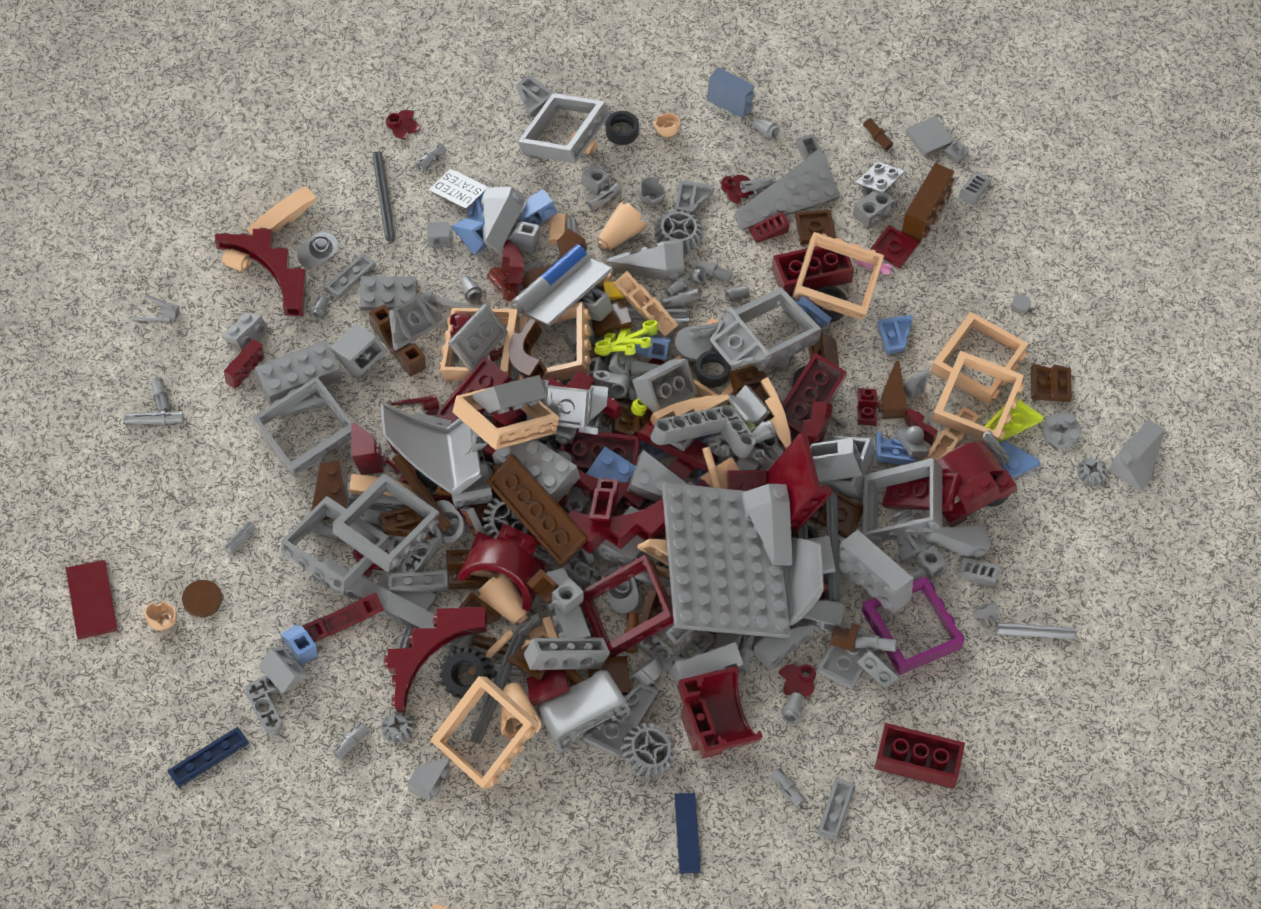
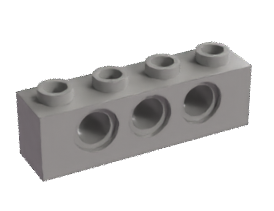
M532 638L524 653V657L530 670L601 669L610 652L604 638Z

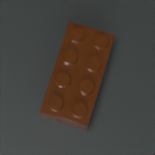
M934 163L905 213L901 232L920 243L924 237H928L931 230L929 228L930 225H935L938 218L937 213L943 211L945 199L949 200L952 195V187L955 183L953 178L954 170Z

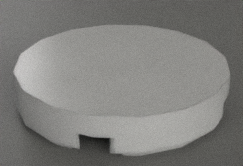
M694 326L685 327L676 335L674 348L679 356L684 357L687 361L696 362L702 353L711 350L710 335L703 337L699 335L698 338L692 339L689 336V328Z

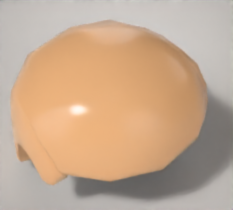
M665 113L657 116L653 124L659 135L672 137L680 130L681 120L673 113Z
M164 601L159 605L151 602L145 608V618L151 628L166 630L171 628L177 621V611L172 605L166 604Z

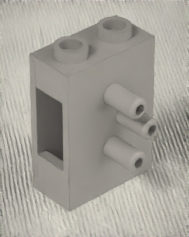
M853 437L814 443L810 446L819 483L862 476V459Z
M630 506L623 515L634 513L639 510ZM637 535L622 549H619L608 540H605L600 545V555L607 560L617 563L619 566L628 565L636 557L640 558L647 553L637 548L638 544L644 542Z

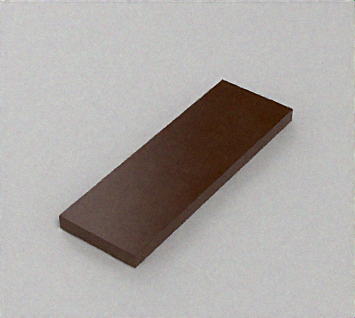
M511 454L487 481V484L560 566H565L589 539L514 454Z

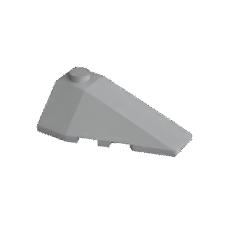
M513 187L486 188L481 200V205L484 206L482 217L485 220V225L483 226L484 243L498 253L507 240L526 200V196Z
M682 240L663 241L657 243L658 246L648 249L643 247L640 252L634 254L627 252L608 258V266L612 267V272L624 274L628 271L630 275L675 281L676 278L684 276Z
M1148 419L1113 459L1109 472L1142 491L1152 478L1165 429Z
M766 484L743 492L741 495L744 511L747 517L751 518L755 532L759 533L763 541L762 546L772 565L791 566L790 501L786 484Z

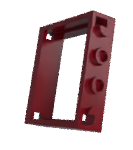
M646 555L640 558L636 557L633 562L620 566L617 571L601 577L598 582L589 584L587 588L582 590L584 592L582 605L595 637L604 638L610 652L608 657H615L674 624L671 601L654 561ZM647 570L664 611L610 641L593 600Z

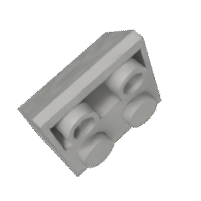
M354 324L329 348L353 377L365 373L387 352L375 335L358 324Z

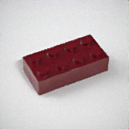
M252 339L224 370L226 384L234 389L237 386L239 387L244 378H248L250 372L255 370L257 364L263 361L264 351L263 345L260 342Z

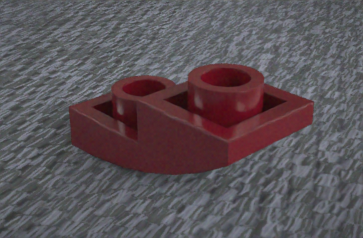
M858 388L857 425L876 426L877 389Z
M908 408L904 419L909 427H920L924 432L923 440L932 445L936 440L938 430L934 429L931 425L923 423L925 416L919 411Z

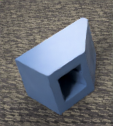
M542 189L528 198L520 219L523 222L539 225L556 215L558 211L551 198Z
M465 218L451 227L474 255L488 247L484 243L483 226L485 224L483 222Z
M646 334L638 337L651 338L652 346L641 348L640 344H634L637 353L651 358L667 360L672 338L656 335L647 336Z
M295 625L280 634L300 666L318 657L315 643L307 631L299 625Z

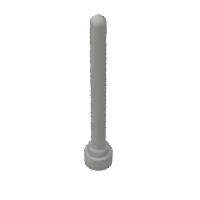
M425 290L423 298L432 305L438 304L450 308H480L437 297L436 294Z

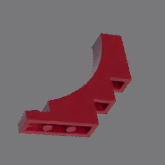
M663 498L643 510L626 515L612 516L609 522L589 520L590 515L573 510L568 514L589 537L581 547L589 554L605 540L622 549L636 535L646 541L649 539H659L666 532Z

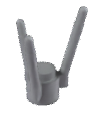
M146 294L145 298L163 305L161 314L164 317L132 318L133 321H165L170 323L171 319L176 320L180 306L164 302Z

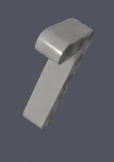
M728 405L659 419L651 434V440L655 444L665 445L721 433L735 455L743 459L750 456L756 443L755 437L735 408Z

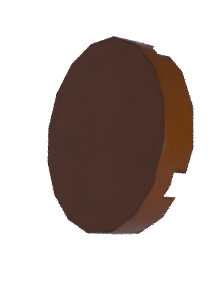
M209 580L192 582L185 588L182 594L184 609L190 615L199 616L200 618L213 615L219 610L222 602L220 588Z

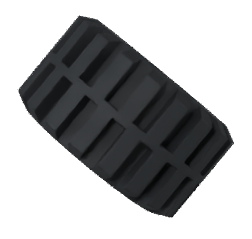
M459 648L456 651L450 652V656L445 657L443 660L445 662L444 665L441 664L440 669H443L442 673H439L440 678H443L442 686L446 687L445 690L451 693V696L458 697L459 699H462L472 686V684L465 686L459 681L458 669L461 664L466 661L471 662L476 668V679L481 676L491 680L495 675L492 674L494 666L490 665V658L486 657L485 653L472 648Z

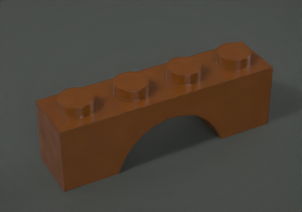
M568 228L557 240L560 255L554 263L576 244H579L587 251L585 239ZM553 264L542 268L532 267L522 278L523 288L526 289Z
M383 304L369 312L370 326L411 377L426 369L425 355L416 343H408L400 349L394 350L389 317L390 310Z

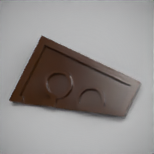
M339 460L320 463L311 511L326 496L347 509ZM325 516L321 521L329 520L331 518Z

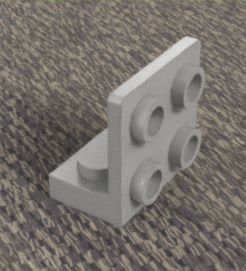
M481 464V478L461 493L452 494L455 508L493 502L491 487L487 484L489 480L487 464Z

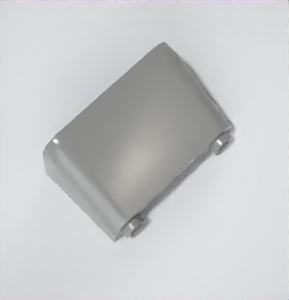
M603 670L595 672L592 677L569 688L568 692L543 702L537 707L538 714L559 753L569 749L567 746L569 740H572V742L576 741L575 736L610 718L614 721L616 720L615 716H621L623 720L632 716L629 705L608 671Z

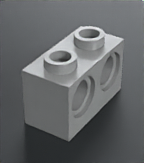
M874 190L854 204L853 215L867 228L872 224L876 225L885 215L889 216L894 211L895 199L886 191L881 193Z

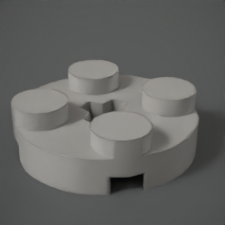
M1056 413L1046 418L1042 433L1045 440L1055 445V447L1069 448L1078 441L1081 427L1073 414ZM1059 428H1063V429H1065L1066 431H1065L1064 434H1062L1061 431H1057V430H1058Z

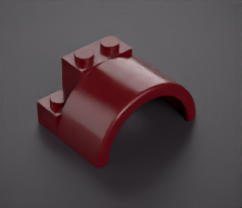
M975 441L963 444L937 460L942 466V473H959L962 476L956 495L958 502L954 503L952 511H942V516L949 527L961 524L967 520V516L1000 498L1002 500L1018 491L1017 485L1008 471L1004 470L985 442ZM991 475H996L997 478L994 480Z
M503 524L497 539L478 532L457 575V579L464 581L469 574L479 570H492L502 573L513 580L519 587L523 596L522 609L529 611L537 593L527 582L540 569L547 573L550 564L533 557L539 543L536 538Z
M737 667L680 679L677 688L683 702L680 717L692 750H700L703 759L721 755L724 750L757 743L763 737L761 730L757 734L752 731L745 718L739 696V671Z

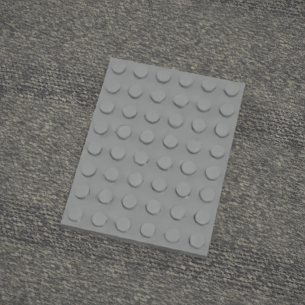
M664 482L662 493L674 628L788 638L790 636L783 565H772L762 546L763 541L759 533H756L753 529L754 524L751 518L747 517L743 506L741 494L746 491Z

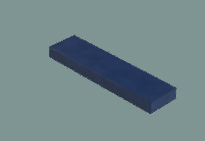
M237 726L168 769L167 772L177 787L180 788L249 745V741Z
M675 793L679 874L700 873L695 793Z

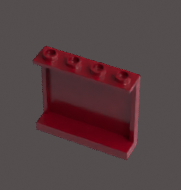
M801 432L766 472L767 484H786L790 501L791 536H794L832 494L830 487L820 486L810 448L818 438V435Z

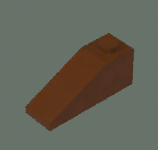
M895 361L883 390L881 401H878V412L882 413V419L905 418L907 405L899 361Z

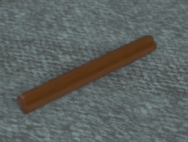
M396 454L392 458L396 467L416 495L439 511L438 526L442 531H448L452 527L451 522L406 459L401 454Z

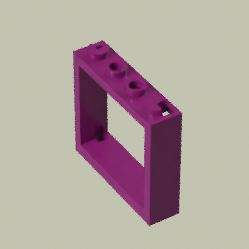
M926 576L913 581L912 593L919 590L924 592L952 640L908 659H905L898 646L896 652L885 651L899 676L962 649L965 640L962 631L957 629L953 616L946 611L944 601L937 596L933 583L929 582ZM876 598L863 602L861 611L874 634L880 636V638L893 639L876 610L882 606L881 602Z

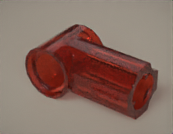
M493 267L487 274V279L502 293L506 301L511 302L519 295L517 283L507 282L508 275L501 273L500 267Z

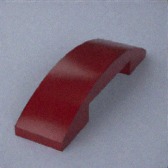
M375 592L359 599L353 604L302 626L315 643L381 613L384 609Z

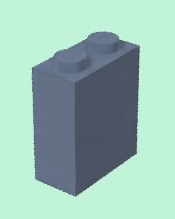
M718 67L709 78L707 101L741 118L751 113L754 107L752 104L755 97L754 85Z

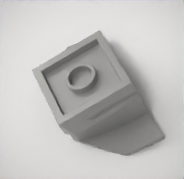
M541 380L546 398L540 401L560 417L558 426L584 429L589 421L607 406L608 387L591 385L590 390L549 386V380Z

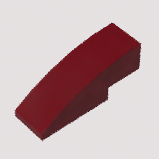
M506 240L504 243L501 273H508L507 282L522 284L524 270L522 255L510 240Z
M813 402L811 420L803 421L802 433L818 435L813 444L821 443L827 432L833 407L828 402Z
M598 479L589 520L610 521L619 492L617 479Z

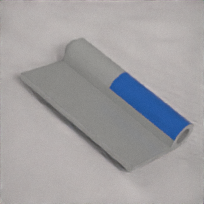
M576 244L512 300V308L518 309L519 314L522 313L550 326L611 273L613 269L591 259L585 249Z

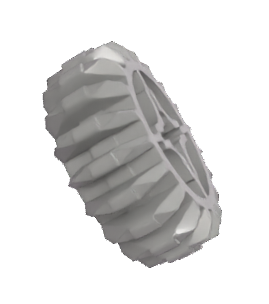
M676 208L674 212L668 210L667 215L662 213L661 218H658L654 227V236L657 243L681 239L683 253L684 250L688 253L691 249L695 250L703 238V227L700 219H697L696 214L691 215L690 211L685 213L683 209L681 212H677ZM666 228L669 229V234L665 232ZM688 229L692 230L693 233L691 235L688 233Z
M495 497L493 499L494 504H487L490 510L485 509L483 512L488 515V517L482 518V521L488 522V524L483 526V529L489 528L490 531L486 535L493 534L492 538L497 539L500 533L494 523L502 526L503 524L508 525V522L502 519L509 516V519L515 521L510 523L511 527L523 524L501 498L499 501ZM506 505L504 515L494 517L496 510L500 506ZM523 524V527H522V529H521V532H524V533L530 535V534L527 532V531H529V530H528V529L525 527V525Z
M641 723L639 726L635 725L632 730L626 733L627 736L622 740L625 744L621 746V749L625 752L622 753L621 757L627 758L625 765L631 764L630 771L636 769L637 776L643 772L644 778H648L650 775L654 778L658 774H664L665 770L671 767L670 764L674 762L672 756L676 754V751L672 750L675 747V743H670L672 736L667 737L665 735L667 729L660 731V725L654 728L653 723H649L647 726L645 723ZM640 737V746L635 749V740ZM647 747V748L650 749L652 752L649 753V751H647L645 748ZM662 751V759L657 764V754Z

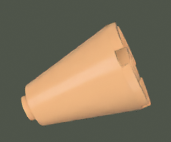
M622 201L617 206L598 236V245L604 251L606 249L611 251L646 229V221L642 223L640 220L641 214L629 203L624 205V201Z
M500 573L501 577L495 578L494 576L479 589L480 593H477V596L513 625H520L529 619L528 615L530 612L522 609L523 598L515 582Z
M518 683L508 684L504 687L503 692L539 723L535 733H538L541 728V721L533 705L530 703L524 688ZM502 706L501 734L503 736L506 735L509 740H512L524 724Z

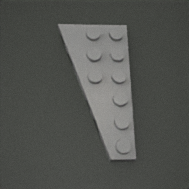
M818 149L735 213V217L740 229L749 228L780 212H783L786 216L840 198L822 149Z

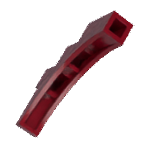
M253 228L252 235L246 233L215 234V244L218 250L235 249L249 255V258L257 261L269 271L282 292L285 316H303L307 279L306 271L299 267L289 268L290 256L288 249L282 247L272 248V229Z
M578 371L566 386L559 380L555 381L551 377L548 379L549 386L590 390L591 385H595L594 378L581 371ZM608 397L607 406L601 412L618 419L621 415L620 403L616 399ZM509 408V412L499 415L496 412L492 416L494 426L497 428L527 421V414L522 409L513 411V408Z
M677 458L667 468L685 481L695 467ZM578 469L580 478L573 486L579 487L583 490L582 492L586 497L592 499L595 488H597L598 478L585 474ZM618 482L619 492L616 505L621 501L626 509L630 506L639 509L646 498L628 492L627 489L630 482Z
M485 607L437 608V615L433 616V625L437 628L412 629V635H409V647L412 648L388 649V655L384 656V665L390 674H395L392 675V686L395 687V694H392L391 703L397 712L403 711V713H406L407 698L412 682L430 656L455 639L470 634L487 632V611Z

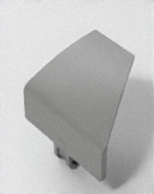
M383 403L381 405L383 436L408 462L437 485L451 494H459L482 477L479 450L488 443L460 418L446 427L417 418L388 404Z
M792 536V565H783L789 626L796 624L814 607L824 589L821 544Z

